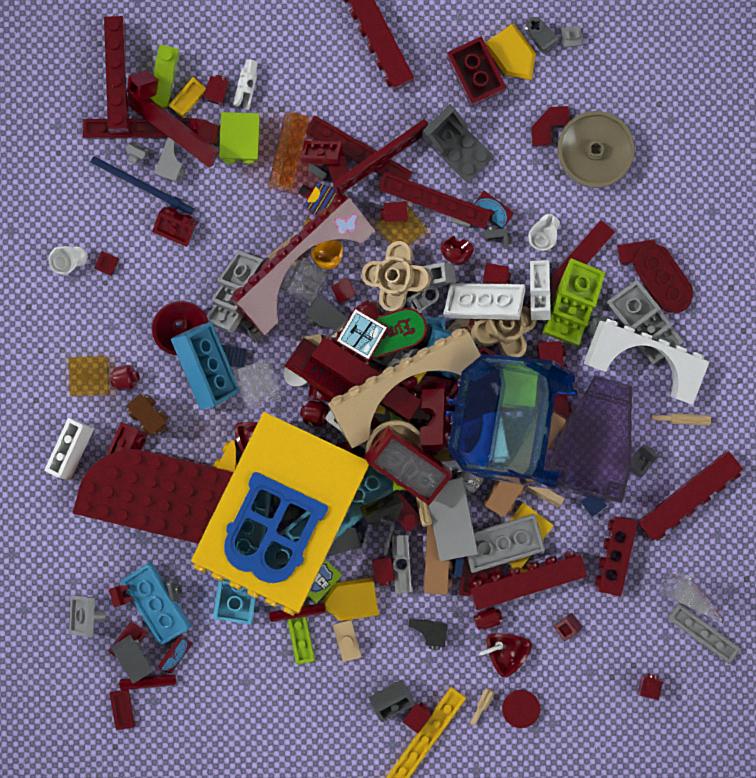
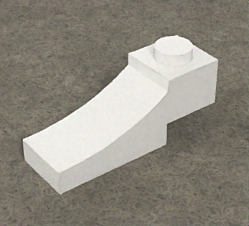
M549 260L530 261L531 320H551Z

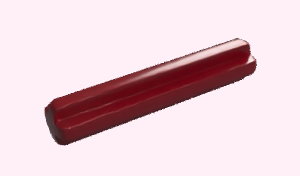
M325 603L306 605L302 607L299 614L295 613L294 616L283 610L272 611L269 613V618L271 622L323 614L326 613Z
M174 674L143 677L134 684L128 678L119 680L120 690L173 686L176 685L177 680Z

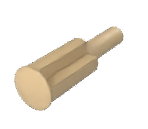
M485 688L477 703L478 709L470 722L471 725H476L483 710L486 711L495 694L491 689Z

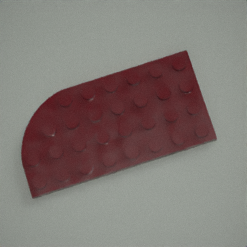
M139 449L117 451L103 457L87 471L79 486L73 514L199 544L234 472Z

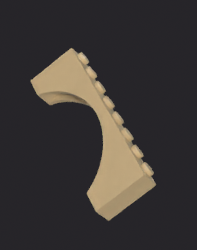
M465 328L453 331L451 336L437 340L434 343L435 345L419 350L413 357L404 358L397 366L386 368L379 376L368 378L366 383L350 388L348 393L338 395L328 403L339 427L352 448L370 439L371 421L377 406L383 397L404 379L418 373L439 370L459 374L473 382L489 373L470 333Z

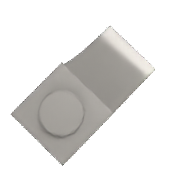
M168 138L154 174L178 184V181L183 179L186 170L183 169V163L178 162L176 158L177 143Z

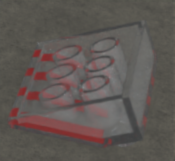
M675 570L673 573L667 571L658 593L723 623L724 618L700 587L692 582V577Z

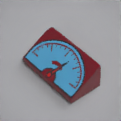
M485 190L474 203L476 206L492 211L489 220L501 229L506 226L514 215L512 210Z
M180 635L157 666L158 669L171 674L193 643L183 635Z

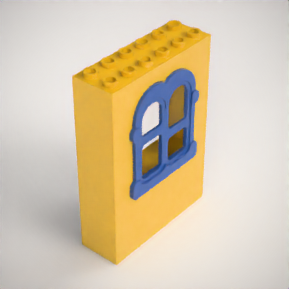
M263 412L191 559L192 564H194L193 568L204 574L206 571L211 572V576L221 582L225 579L230 582L229 585L237 590L244 588L248 590V595L256 599L261 596L265 598V603L276 607L278 604L284 607V612L292 616L295 613L299 614L366 475L369 464L359 456ZM260 490H265L281 499V503L272 519L266 518L251 509ZM289 504L301 507L311 514L297 542L287 539L276 532ZM250 518L266 526L267 532L258 550L254 554L246 556L237 551L235 540L244 520ZM272 541L290 548L293 552L289 562L282 569H271L265 562L264 556Z

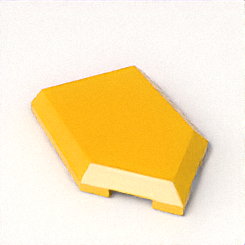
M513 23L485 44L493 60L505 76L532 80L536 53L515 23Z
M373 577L335 583L321 602L325 603L326 611L340 621L379 615Z

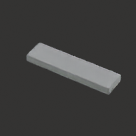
M679 603L676 604L667 617L668 620L728 664L732 662L740 651L738 646Z

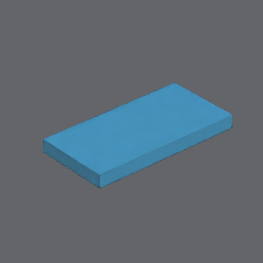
M152 561L120 581L122 585H130V589L126 591L129 596H133V603L160 646L192 627L177 601H170L168 587Z

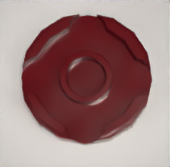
M524 689L514 690L504 699L502 714L511 726L527 728L537 721L540 714V703L531 692Z

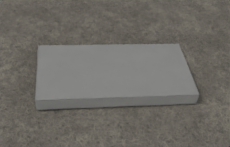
M463 478L449 480L429 505L440 561L478 554Z
M535 514L474 531L478 554L467 556L471 573L544 552L545 547Z

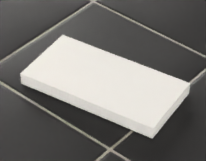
M450 284L444 317L520 320L526 290L525 284Z

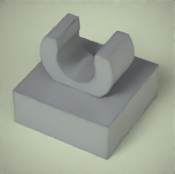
M580 26L561 28L563 48L583 45Z
M135 141L129 143L125 150L131 153L128 162L135 165L139 159H144L148 156L150 149Z

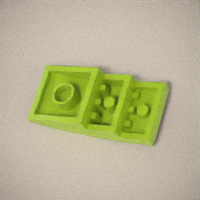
M571 258L550 308L551 320H546L543 334L573 346H579L584 328L588 326L592 309L596 307L606 272Z

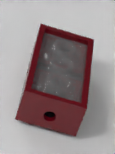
M389 425L364 455L370 466L427 505L432 503L453 476L448 466Z

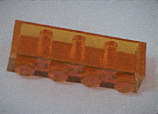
M295 112L284 114L267 188L284 193L293 190L308 125V116Z

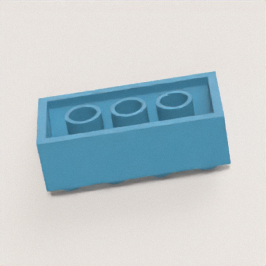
M212 321L187 330L171 339L200 409L215 407L240 392Z

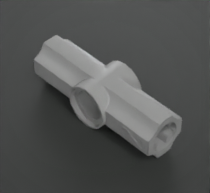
M408 534L392 535L395 593L412 592ZM399 559H405L407 565L405 568H398L396 562Z

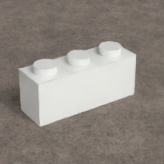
M68 418L44 471L60 479L71 481L94 428L81 421Z

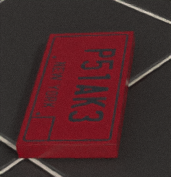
M303 337L284 367L332 398L348 393L352 386L310 359L318 346Z

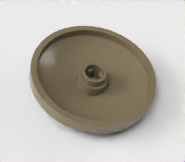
M589 111L573 118L563 129L557 146L559 163L565 174L577 184L589 188L607 187L620 180L629 170L635 151L634 140L626 124L618 117L603 111Z

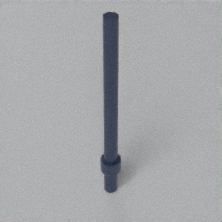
M95 156L92 157L90 163L169 203L170 207L176 210L180 209L190 215L193 214L195 208L183 203L182 199L176 196L172 197Z

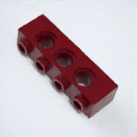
M617 516L609 519L607 530L610 533L609 537L605 538L603 549L606 550L604 557L601 556L599 561L601 572L600 576L597 575L594 586L597 587L596 591L621 597L638 521ZM619 531L624 534L622 542L615 540V534ZM614 550L620 553V558L617 561H613L610 557ZM610 569H614L616 572V576L612 580L606 577V573Z

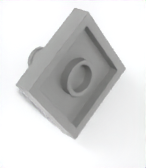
M71 595L69 634L93 637L94 622L105 621V611L94 610L95 598Z

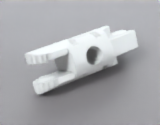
M246 60L244 68L241 69L233 102L234 106L238 107L241 104L244 94L243 109H250L257 79V61Z

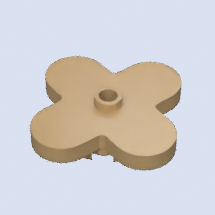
M402 241L390 244L386 251L385 260L382 262L371 261L362 270V279L365 284L374 288H380V305L389 312L402 309L406 303L408 292H423L428 288L431 281L430 274L425 268L412 265V248Z
M522 306L520 320H479L471 329V337L480 346L497 344L504 357L510 360H517L526 352L527 348L522 334L531 331L536 325V320H531V310L528 307Z

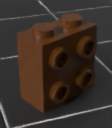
M140 393L126 405L129 409L127 413L133 420H139L141 423L139 427L146 435L161 436L169 429L167 427L170 424L167 420L169 416L164 410L157 409L154 406L156 401L150 395Z

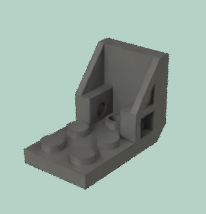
M451 104L422 132L424 141L467 184L494 158V155L468 130V125Z

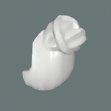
M546 214L531 228L528 234V241L533 248L547 251L555 246L557 229L560 225L557 217L553 214Z
M55 247L50 253L48 260L52 271L56 274L66 275L71 273L77 266L85 265L88 253L81 247Z

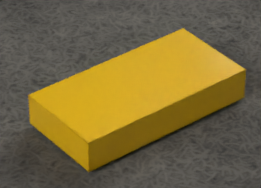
M192 77L168 106L181 118H184L205 94L206 88Z

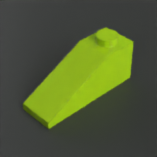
M160 44L154 68V76L159 79L157 95L150 97V99L161 107L168 108L180 51L178 48Z

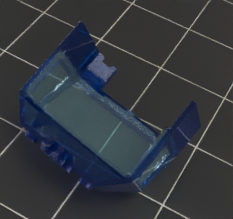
M482 354L461 372V377L458 380L459 389L457 397L455 399H448V404L455 406V411H446L445 416L452 418L451 435L448 437V450L462 471L478 478L555 490L558 485L557 479L562 478L565 473L544 470L556 394L578 397L577 390L573 389L572 385L575 382L574 373L553 360Z

